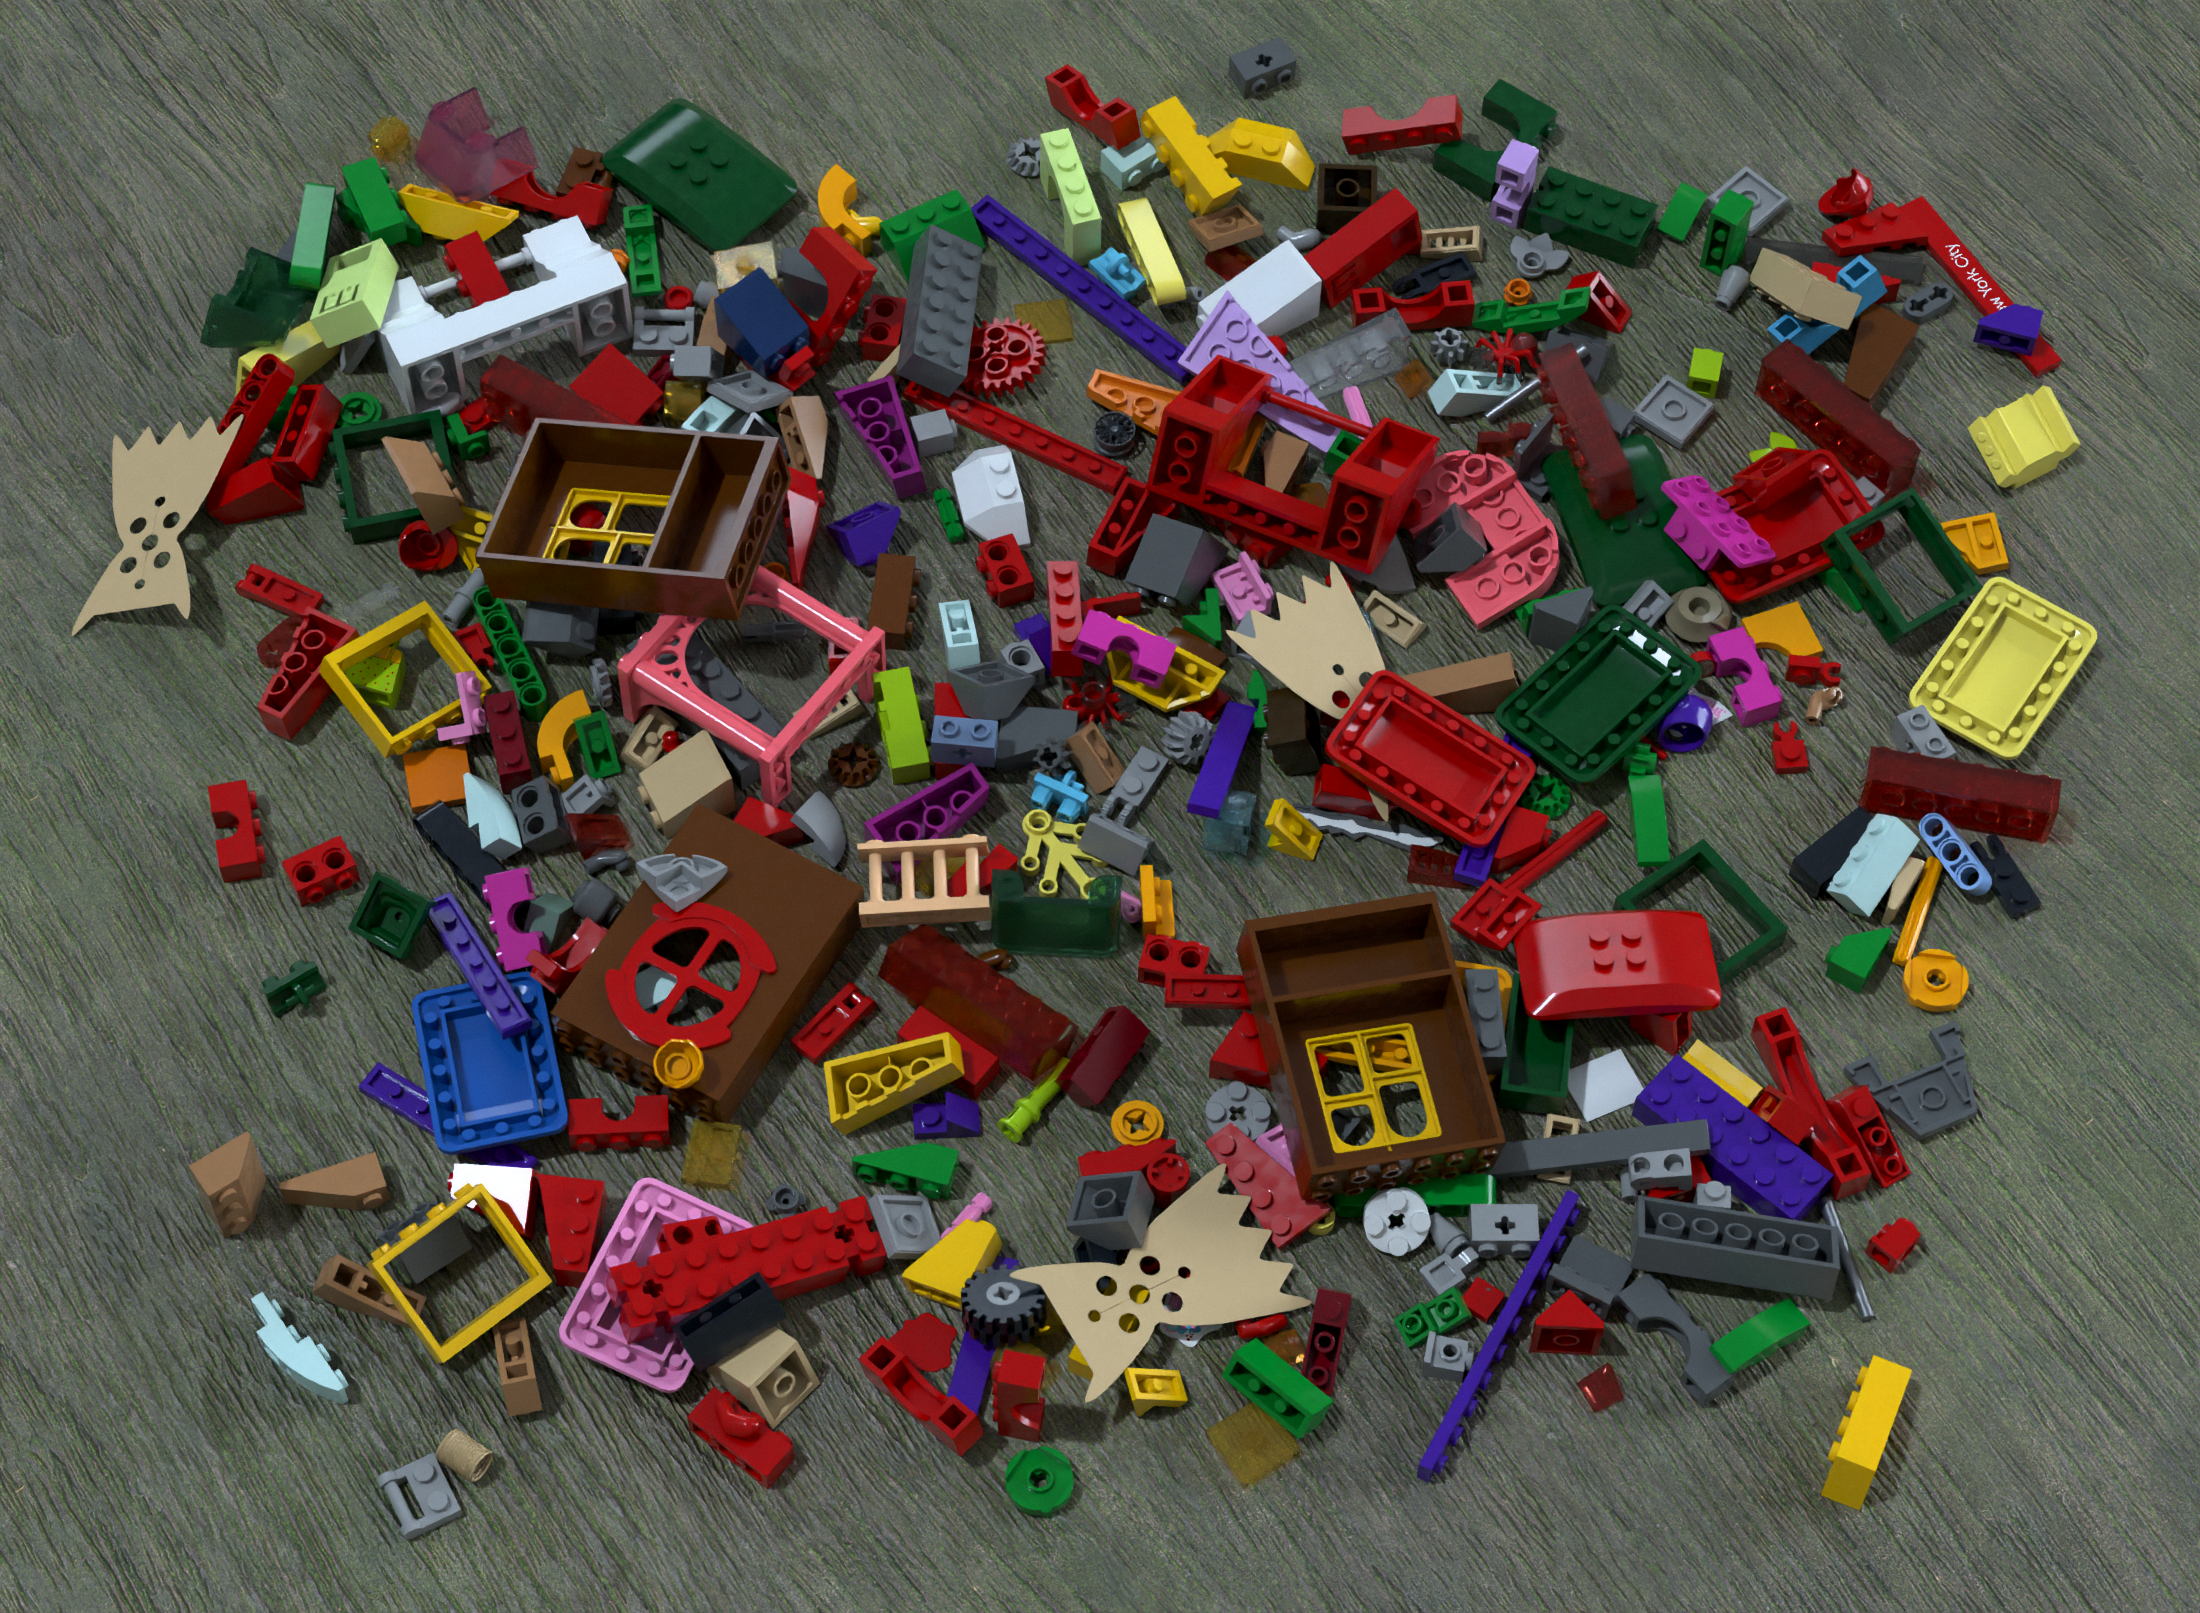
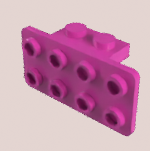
M1692 475L1665 481L1662 484L1661 490L1678 506V509L1663 530L1703 571L1710 570L1722 552L1739 568L1773 561L1776 554L1770 548L1769 543L1760 538L1750 528L1749 523L1739 517L1730 508L1729 503L1709 487L1708 481L1703 477Z

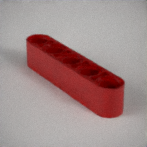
M264 354L259 358L217 428V432L221 435L236 418L243 414L239 430L213 483L242 469L294 381V369L274 354Z

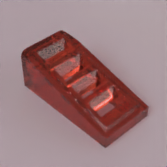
M1411 844L1406 882L1470 890L1471 886L1453 880L1459 855ZM1419 862L1425 863V868L1418 867ZM1431 864H1438L1437 871L1431 870ZM1444 865L1450 866L1449 875L1443 873Z

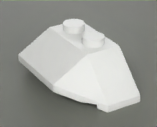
M1006 445L975 450L952 472V479L964 526L985 541L1013 533L1019 548L1030 547L1024 500L1011 451Z

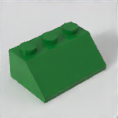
M958 189L879 223L880 245L908 285L914 244L931 224L983 248L982 253L986 251L973 212Z

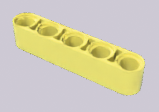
M1145 197L1118 203L1117 214L1121 228L1140 272L1146 279V285L1155 306L1185 300L1186 290L1184 281L1148 199Z

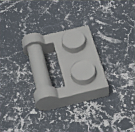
M635 306L633 356L661 357L662 355L675 354V345L694 346L695 307H686V310L645 309V306ZM645 321L685 322V326L645 325Z
M430 1453L395 1471L384 1472L376 1480L380 1489L386 1492L402 1525L400 1531L405 1540L420 1536L463 1515L434 1453ZM406 1481L408 1482L424 1515L423 1518L414 1519L398 1485Z

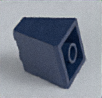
M761 267L755 269L714 299L718 337L765 379L772 373L780 371L783 363L806 345L808 347L811 346L809 326Z

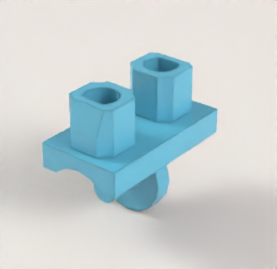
M1112 246L1100 257L1089 261V268L1098 275V279L1103 284H1107L1125 301H1129L1136 296L1137 290L1146 285V279L1129 263V257L1124 253H1118Z
M1070 769L1065 776L1057 775L1053 776V778L1038 772L1033 779L1034 791L1031 797V807L1046 811L1051 802L1060 805L1057 810V818L1062 822L1072 824L1079 815L1085 817L1089 811L1087 806L1089 795L1082 792L1084 785L1076 782V771Z

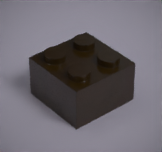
M1319 163L1316 229L1319 232H1337L1377 202V166Z
M1290 688L1267 691V704H1263V715L1266 723H1268V731H1264V742L1266 749H1271L1275 765H1280L1285 776L1319 771L1322 767L1321 729L1319 725L1320 715L1315 706L1294 693Z

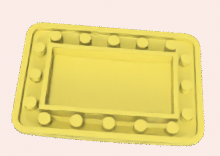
M2003 577L1991 578L1985 583L1912 688L1908 697L1909 705L1912 709L1924 705L1937 724L2003 760L2016 759L2033 738L2094 647L2097 640V631L2086 621Z

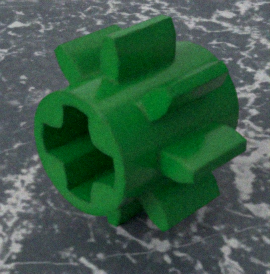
M1638 742L1634 749L1632 748L1625 754L1622 770L1630 772L1629 776L1653 775L1657 753L1650 752L1651 744Z

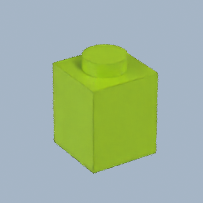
M1694 347L1686 387L1702 397L1714 399L1724 353Z

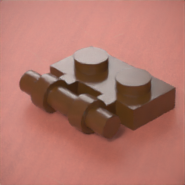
M575 147L557 187L556 196L563 197L567 195L577 183L584 181L594 183L597 176L602 177V179L594 184L612 189L611 185L616 178L605 170L602 160L603 153Z

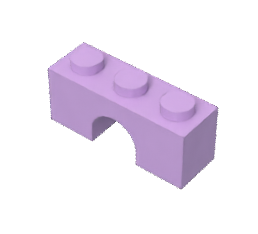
M1515 139L1511 140L1497 163L1495 182L1499 183L1500 187L1492 200L1490 219L1514 229L1518 227L1532 200L1539 149Z

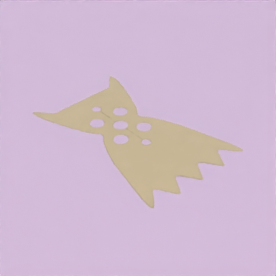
M243 414L236 418L221 435L217 432L213 418L210 416L191 439L187 437L181 422H178L161 444L156 442L151 428L147 427L130 450L115 435L112 449L113 511L116 528L124 546L109 564L85 603L73 627L72 636L79 632L95 615L175 604L183 617L188 619L191 603L190 588L183 551L177 542V537L192 520L210 491L239 430ZM159 497H164L165 502L163 505L156 506V500ZM177 512L180 515L179 522L172 528H165L163 522L166 516ZM138 518H145V528L140 533H131V524ZM150 535H156L158 537L157 545L152 550L144 551L142 543L145 538ZM162 552H168L170 554L168 564L162 568H156L154 560L157 555ZM129 557L136 558L137 564L135 568L129 573H122L120 570L122 562ZM143 579L145 581L144 586L141 589H136V582Z
M1331 561L1330 588L1302 575L1306 598L1305 604L1277 592L1276 597L1280 621L1251 609L1250 613L1255 630V638L1231 630H1226V633L1245 652L1294 693L1326 714L1341 720L1364 688L1359 682L1360 675L1364 672H1369L1373 675L1377 671L1386 669L1376 641L1345 579L1336 564ZM1334 665L1342 666L1344 670L1342 675L1334 673ZM1335 691H1343L1348 695L1350 704L1347 708H1339L1334 704L1332 695ZM1366 785L1379 814L1388 822V799Z
M1220 1164L1207 1173L1156 1217L1146 1229L1142 1248H1132L1123 1265L1118 1266L1102 1262L1053 1264L1024 1268L1009 1275L1018 1280L1040 1285L1093 1372V1377L1085 1397L1086 1403L1100 1396L1123 1373L1146 1345L1157 1323L1178 1326L1216 1325L1291 1311L1311 1304V1300L1280 1292L1283 1282L1293 1268L1292 1263L1260 1259V1254L1272 1231L1239 1225L1240 1218L1251 1197L1218 1193L1226 1164ZM1152 1256L1159 1261L1160 1270L1156 1275L1151 1276L1142 1272L1140 1261L1143 1257ZM1187 1267L1191 1272L1190 1277L1184 1279L1178 1276L1179 1268ZM1107 1276L1114 1279L1117 1284L1116 1292L1111 1296L1102 1295L1096 1287L1099 1278ZM1137 1284L1145 1286L1150 1293L1149 1300L1144 1304L1133 1302L1129 1296V1290L1132 1286ZM1173 1292L1181 1297L1183 1303L1179 1311L1170 1312L1163 1307L1162 1298L1166 1293ZM1089 1311H1098L1101 1315L1100 1320L1092 1322L1088 1318ZM1131 1313L1138 1318L1140 1326L1136 1332L1127 1333L1120 1328L1119 1318L1123 1314Z

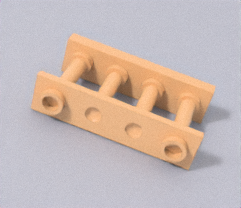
M967 834L962 838L895 842L869 840L866 843L857 844L860 863H869L870 900L859 903V916L862 928L991 920L989 895L980 894L978 856H989L987 836L980 837L977 834ZM966 857L967 894L964 897L947 896L946 858ZM933 859L934 896L930 899L915 898L914 860ZM901 861L902 898L899 900H883L882 862Z

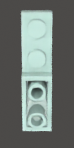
M712 395L683 423L681 429L725 433L747 412Z
M263 1292L251 1298L255 1312L264 1324V1327L256 1331L261 1346L270 1358L293 1380L311 1392L340 1404L346 1403L348 1398L345 1388L349 1385L339 1369L333 1371L328 1365L331 1358L321 1343L315 1345L310 1336L301 1340L292 1324L286 1327L281 1320L285 1315L275 1299L269 1302Z

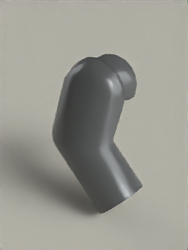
M605 849L582 861V864L588 875H592L614 864L617 872H623L631 867L632 862L627 857L629 854L624 850Z

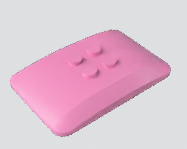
M649 1177L637 1181L560 1325L558 1334L561 1343L570 1350L661 1392L674 1393L680 1390L688 1378L694 1363L674 1331L666 1333L664 1326L655 1328L654 1336L651 1338L627 1344L619 1323L622 1306L614 1308L606 1287L609 1268L631 1261H636L638 1268L646 1266L649 1256L660 1253L656 1238L663 1224L715 1216L719 1219L724 1235L754 1226L744 1219L657 1179Z

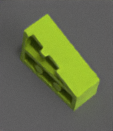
M909 666L872 673L874 708L893 785L930 778V765H935V762H932L931 746L926 747L925 739L928 738L925 720L920 719L919 713L922 712L920 698L918 694H915Z

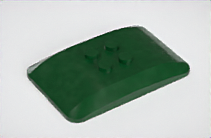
M681 98L673 99L610 148L603 155L602 159L603 166L607 172L710 251L719 254L727 253L735 248L796 197L798 191L796 182L762 152L715 117L690 101Z
M1633 435L1628 438L1624 437L1553 452L1543 458L1541 471L1587 587L1591 586L1594 591L1592 597L1594 604L1601 608L1609 605L1624 606L1646 580H1653L1669 596L1683 589L1704 586L1708 577L1707 572L1703 571L1663 530L1678 509V506L1661 490L1662 484L1672 479L1651 438L1645 435Z
M1609 605L1600 610L1508 696L1496 709L1495 719L1503 730L1569 780L1578 785H1588L1596 781L1628 753L1692 690L1701 679L1702 669L1697 661L1625 608L1619 605Z

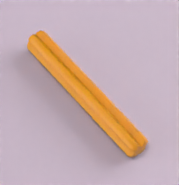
M1934 856L1928 857L1893 955L1892 961L1895 965L1905 967L1914 952L1943 868L1940 860Z

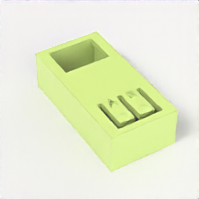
M382 238L329 259L310 317V322L327 348L381 328L399 268Z

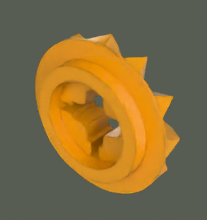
M1133 1100L1122 1104L1116 1109L1111 1119L1114 1139H1117L1122 1145L1131 1144L1138 1146L1148 1144L1151 1140L1161 1138L1164 1128V1121L1160 1111L1151 1103L1141 1100ZM1144 1117L1143 1128L1145 1130L1138 1129L1136 1133L1131 1134L1132 1125L1130 1123L1136 1124Z

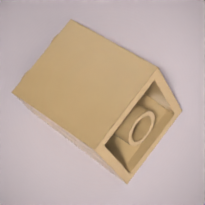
M706 730L700 731L639 773L640 786L636 788L638 796L643 805L649 804L652 810L649 812L652 824L656 830L661 828L666 839L677 834L698 803L721 815L736 811L732 777Z
M775 1326L763 1331L749 1340L743 1347L737 1348L721 1358L715 1365L706 1368L708 1373L747 1409L758 1413L765 1420L766 1426L772 1430L820 1384L798 1341Z

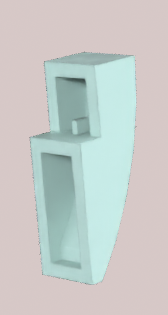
M468 772L465 773L463 779L469 828L480 833L482 850L501 859H506L522 849L515 817L506 800L491 783Z

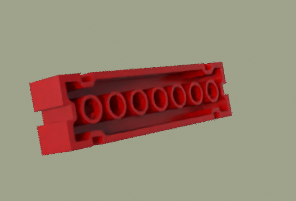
M863 1195L839 1202L836 1212L829 1213L827 1206L652 1255L648 1257L646 1266L638 1268L636 1261L610 1267L606 1279V1287L614 1308L622 1306L619 1323L627 1344L653 1337L657 1327L664 1326L666 1333L672 1332V1326L756 1272L760 1273L779 1301L844 1282L847 1272L854 1271L856 1278L882 1271L887 1253L879 1232L870 1233L869 1231L873 1222V1216Z

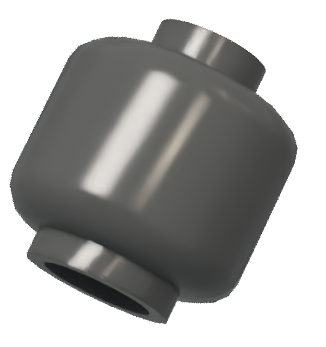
M593 879L590 882L584 880L571 898V901L574 903L573 911L576 915L584 920L588 917L599 924H602L604 921L610 924L621 909L616 905L619 899L618 892L600 879Z

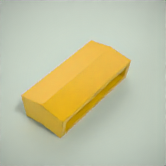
M1699 1039L1682 1057L1748 1109L1763 1092V1087Z

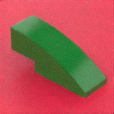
M1660 775L1628 776L1626 797L1630 812L1629 826L1637 867L1664 866L1670 861Z
M1788 1298L1747 1320L1712 1344L1709 1350L1731 1375L1771 1357L1778 1348L1798 1340L1811 1323Z

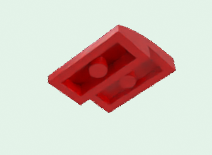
M1488 878L1450 920V927L1481 945L1503 952L1524 925L1539 912L1542 905L1517 888L1510 892L1491 878Z

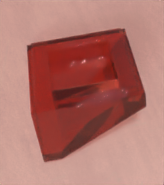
M1610 1363L1604 1364L1577 1383L1593 1413L1624 1399Z

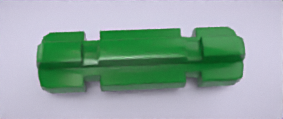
M947 488L937 489L934 492V501L939 508L938 512L944 529L947 531L948 540L951 543L962 541L964 539V530L959 523L960 519L954 502L951 501L950 491Z

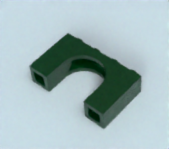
M1499 79L1483 98L1482 116L1507 129L1517 141L1527 143L1539 149V151L1542 143L1546 139L1550 140L1557 130L1556 110L1502 79ZM1463 139L1442 143L1435 150L1433 170L1486 201L1491 202L1500 187V184L1495 182L1497 163L1506 149L1486 151L1473 146Z

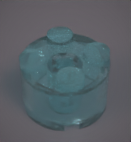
M1229 789L1218 819L1205 817L1202 837L1203 850L1236 855L1247 854L1253 828L1251 818L1255 809L1256 794Z

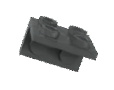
M1548 412L1543 420L1538 419L1534 423L1526 440L1521 439L1513 452L1515 461L1512 468L1516 472L1517 479L1530 497L1540 503L1550 493L1541 471L1542 460L1550 453L1564 450L1550 442L1555 417L1550 412Z
M1575 1235L1559 1264L1554 1263L1550 1270L1545 1291L1560 1298L1570 1289L1600 1319L1605 1321L1615 1304L1617 1294L1622 1291L1634 1268H1631L1630 1261Z

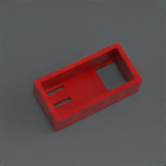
M1395 187L1303 257L1322 280L1320 299L1330 309H1333L1352 294V289L1362 287L1423 241L1418 210Z

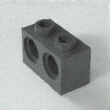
M543 775L511 790L514 801L512 811L518 819L521 843L524 847L530 848L538 855H542L572 840L558 785Z

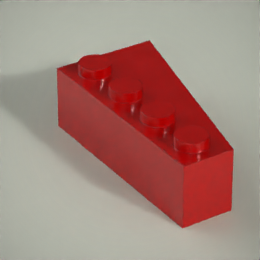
M307 606L303 614L305 619L301 627H297L292 636L294 641L289 651L284 652L280 660L281 667L277 675L272 676L257 706L266 729L290 741L333 691L319 673L324 656L360 637L356 628Z

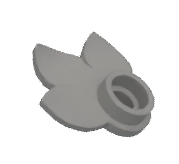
M1548 233L1541 234L1529 242L1520 236H1515L1510 244V252L1517 260V271L1526 278H1538L1545 271H1557L1568 260L1569 253L1567 251L1553 250Z

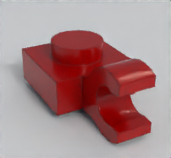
M1789 654L1785 669V681L1806 685L1816 684V681L1820 680L1828 688L1839 687L1841 678L1832 677L1829 674H1839L1841 664L1837 662L1820 663L1821 657Z
M1216 688L1210 698L1189 704L1183 711L1198 712L1211 723L1225 709L1231 697L1219 688Z

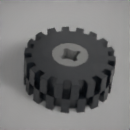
M1007 1264L1000 1265L998 1270H994L992 1266L986 1267V1273L982 1274L980 1271H977L973 1274L974 1280L968 1278L965 1281V1288L962 1287L961 1289L962 1323L965 1331L970 1332V1337L973 1340L980 1337V1344L987 1346L989 1342H993L995 1348H1001L1002 1343H1008V1348L1016 1347V1341L1019 1340L1022 1344L1029 1342V1335L1036 1338L1040 1334L1039 1328L1044 1329L1047 1319L1046 1294L1038 1284L1009 1276L1012 1272L1020 1270L1021 1266L1014 1265L1013 1269H1007Z

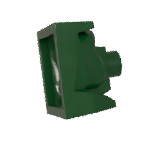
M376 871L348 929L400 959L408 958L415 946L411 942L420 932L430 909L436 907L438 902L424 894L413 892L400 884V880L390 874Z

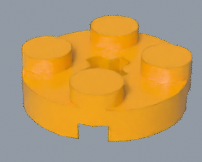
M1927 949L1919 952L1918 956L1907 962L1902 975V987L1907 995L1908 1003L1914 1007H1920L1931 1012L1955 1010L1964 998L1968 988L1969 976L1964 965L1961 967L1955 961L1956 957L1947 951ZM1932 975H1936L1938 980L1944 984L1934 986L1928 980L1931 979Z

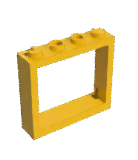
M426 600L324 656L319 669V673L385 759L394 753L397 755L403 754L412 746L413 742L420 738L423 741L429 739L437 732L439 727L445 724L451 726L459 721L463 716L460 698L392 737L345 676L343 671L420 629L455 675L456 673L475 671L476 677L481 684L480 699L482 707L484 706L483 696L489 695L492 688Z
M468 1182L453 1193L456 1197L455 1200L447 1206L441 1202L426 1213L429 1219L419 1226L415 1222L398 1233L401 1238L391 1247L388 1243H385L371 1253L373 1260L366 1264L436 1363L446 1362L552 1283L548 1274L483 1183L472 1186ZM475 1200L530 1278L439 1345L383 1266L471 1201Z

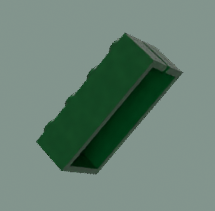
M1548 166L1539 184V188L1536 190L1527 208L1524 230L1537 235L1548 233L1553 241L1633 269L1654 227L1658 205Z
M1513 974L1505 1031L1507 1058L1500 1075L1497 1107L1562 1116L1567 1097L1575 1019L1542 1021L1535 1020L1527 1015L1519 974Z

